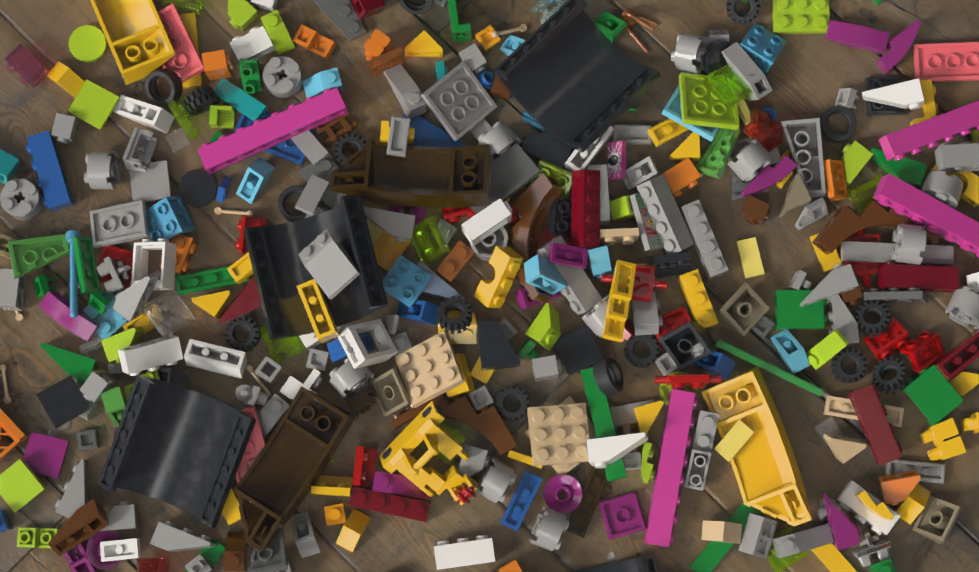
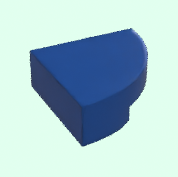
M225 176L218 187L216 201L224 202L227 196L226 190L231 185V177Z

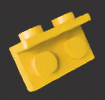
M320 475L314 486H311V494L351 497L353 478Z

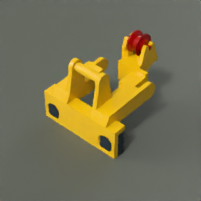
M431 401L379 455L382 466L391 474L397 469L430 497L435 495L434 491L440 495L445 489H448L454 500L460 503V505H463L465 502L469 504V498L471 496L476 497L475 492L478 490L479 483L466 473L461 476L454 465L444 475L440 474L432 466L429 469L424 466L439 451L449 460L456 454L466 461L470 458L463 450L461 443L439 425L445 418L440 407ZM424 440L428 450L419 460H416L410 453Z

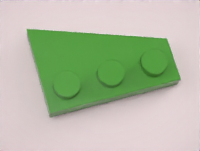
M720 128L695 165L699 173L718 179L722 178L740 129Z
M66 234L8 241L14 280L69 254Z

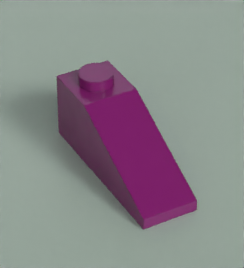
M375 471L372 491L431 500L430 496L405 476Z
M827 493L823 494L827 519L836 549L841 550L860 544L859 535H861L859 525L854 524L851 517Z

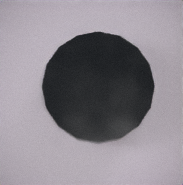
M715 41L708 46L707 54H704L703 68L707 75L726 77L730 74L731 69L721 52L731 46L729 43Z
M195 169L189 171L182 177L179 183L180 196L186 204L192 207L207 206L214 200L217 194L216 181L211 174L209 175L204 170Z

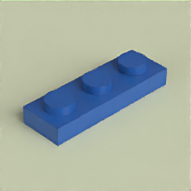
M525 470L501 519V524L518 531L543 480L542 478Z

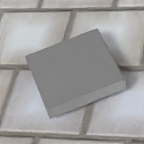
M167 160L150 162L147 172L129 170L133 201L142 199L146 202L158 201L172 196Z

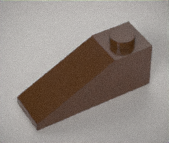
M95 499L78 508L50 540L49 546L61 556L108 526L109 522L104 508Z

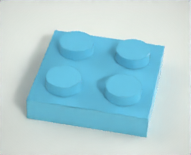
M107 290L104 296L106 298L113 296L107 312L101 316L90 305L83 310L99 325L96 333L103 340L114 336L123 328L124 324L129 322L113 309L116 295L113 292L108 293Z

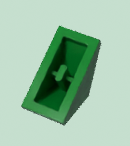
M604 11L594 21V24L612 43L626 32L627 23L607 11Z

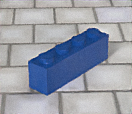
M48 130L27 137L28 143L26 148L29 155L32 154L34 160L31 162L32 168L39 176L37 184L44 193V197H42L45 208L48 207L49 210L54 212L73 206L74 203L54 137Z

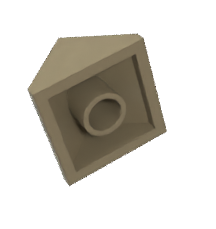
M798 174L795 175L790 183L778 217L782 218L803 209L812 200L801 176Z
M745 282L719 311L724 321L741 335L745 336L770 308Z
M392 368L369 382L384 417L411 406L410 399L396 368Z
M929 496L926 506L919 514L912 530L938 544L945 543L961 511V507Z

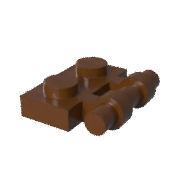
M347 107V114L315 127L319 135L325 132L329 135L323 139L326 146L332 142L336 143V141H339L340 136L346 133L350 134L358 126L355 120L350 123L346 121L351 116ZM341 123L343 127L333 132L331 128Z

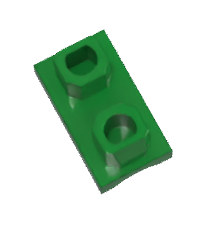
M240 59L239 66L244 93L262 92L263 85L259 59Z

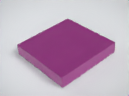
M31 431L23 460L34 473L59 479L70 442Z
M636 492L598 502L609 540L647 529Z

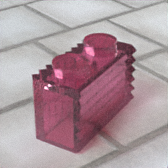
M21 43L4 58L8 63L5 66L13 74L17 72L20 75L18 79L26 87L30 84L35 88L49 73Z

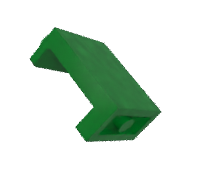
M447 0L453 43L472 41L470 23L461 25L458 23L456 2L466 0Z
M776 290L774 293L775 331H783L784 329L823 330L824 326L827 325V314H824V306L827 304V299L801 307L800 303L813 290Z
M935 365L927 366L918 372L919 376L915 379L909 378V384L905 383L906 388L901 390L910 397L927 418L925 421L930 426L938 423L964 401Z

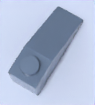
M421 261L416 265L432 277L421 294L442 299L448 297L449 300H451V296H455V299H458L459 296L461 301L464 300L462 295Z

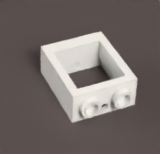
M498 199L461 224L462 232L472 246H475L511 221L512 209L507 201L503 202L501 199Z
M142 239V242L134 243L131 286L147 276L149 250H162L161 279L157 280L153 291L174 290L177 244L169 243V239H158L157 242L150 239Z
M381 319L347 326L338 336L354 369L386 362L398 352ZM369 331L380 352L368 354L358 333Z

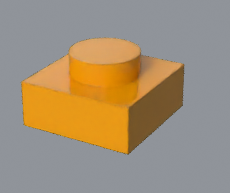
M491 24L475 34V38L485 52L501 42L499 36L497 38L492 37L491 34L495 30Z
M343 503L324 507L327 526L346 522Z

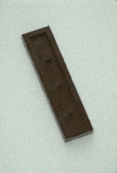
M592 466L582 489V500L573 511L566 531L584 538L607 483L604 468Z

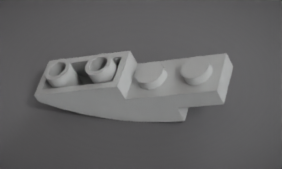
M701 409L699 411L684 487L704 490L719 413Z

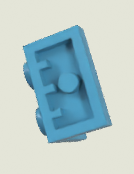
M755 22L740 43V46L766 76L787 41Z
M180 195L165 197L147 209L149 235L154 242H157L158 239L171 240L178 234L189 233L196 229Z
M400 255L382 282L386 294L389 293L410 308L432 277Z

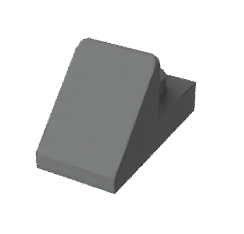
M649 156L626 169V179H623L628 190L634 189L636 186L655 178L659 174L652 157Z

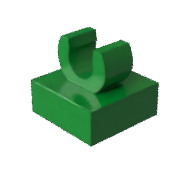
M40 275L32 281L37 299H42L48 291H55L57 289L56 287L50 288L48 286V283L54 280L53 277L46 279V275Z
M96 289L91 293L88 304L102 316L107 312L113 296L106 298L104 296L105 289H102L100 292Z
M527 340L516 352L520 359H524L527 356L531 361L539 356L532 350L536 344L531 340Z

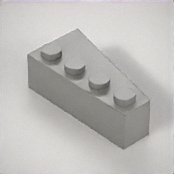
M820 118L781 121V128L793 162L797 164V174L801 176L810 197H825L826 188Z

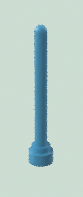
M77 230L66 232V241L70 245V316L72 318L78 316V271L72 240L76 236L81 237V232Z

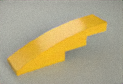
M621 260L616 262L602 338L617 342L623 340L629 302L632 299L636 270V264Z

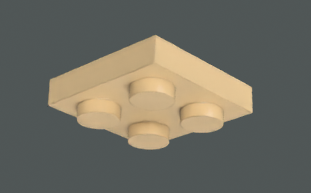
M639 228L600 229V243H603V246H613L617 242H622V245H633L639 237Z

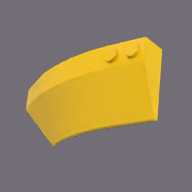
M90 0L126 85L145 78L175 55L152 0Z
M759 367L743 372L702 391L701 393L709 411L719 413L717 429L722 439L738 420H741L754 432L730 460L743 498V504L755 507L774 518L782 519L792 526L812 520L805 488L793 449Z

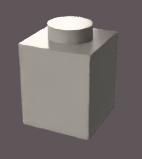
M475 43L459 52L460 60L467 64L473 74L478 75L486 70L487 61Z
M56 113L51 134L56 139V142L62 144L74 143L78 119L74 116Z
M266 356L255 370V374L272 385L282 371V367Z

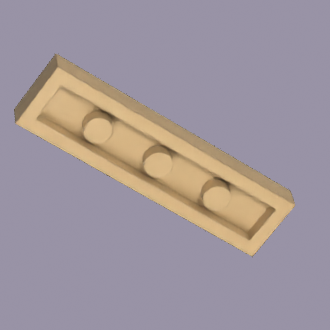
M826 395L823 415L858 420L850 399ZM884 405L888 414L885 416L887 422L893 426L901 427L904 408Z

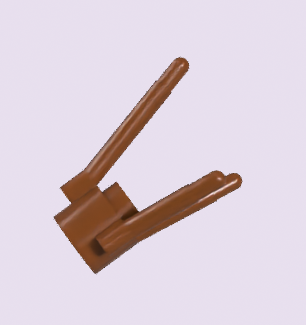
M626 8L619 19L627 23L626 30L645 53H648V49L629 26L633 27L638 22L654 31L655 28L650 24L658 26V23L634 10Z

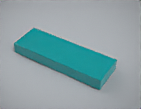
M224 78L214 89L219 99L233 106L234 109L254 122L259 120L268 109L267 106L249 94L244 93L243 90Z

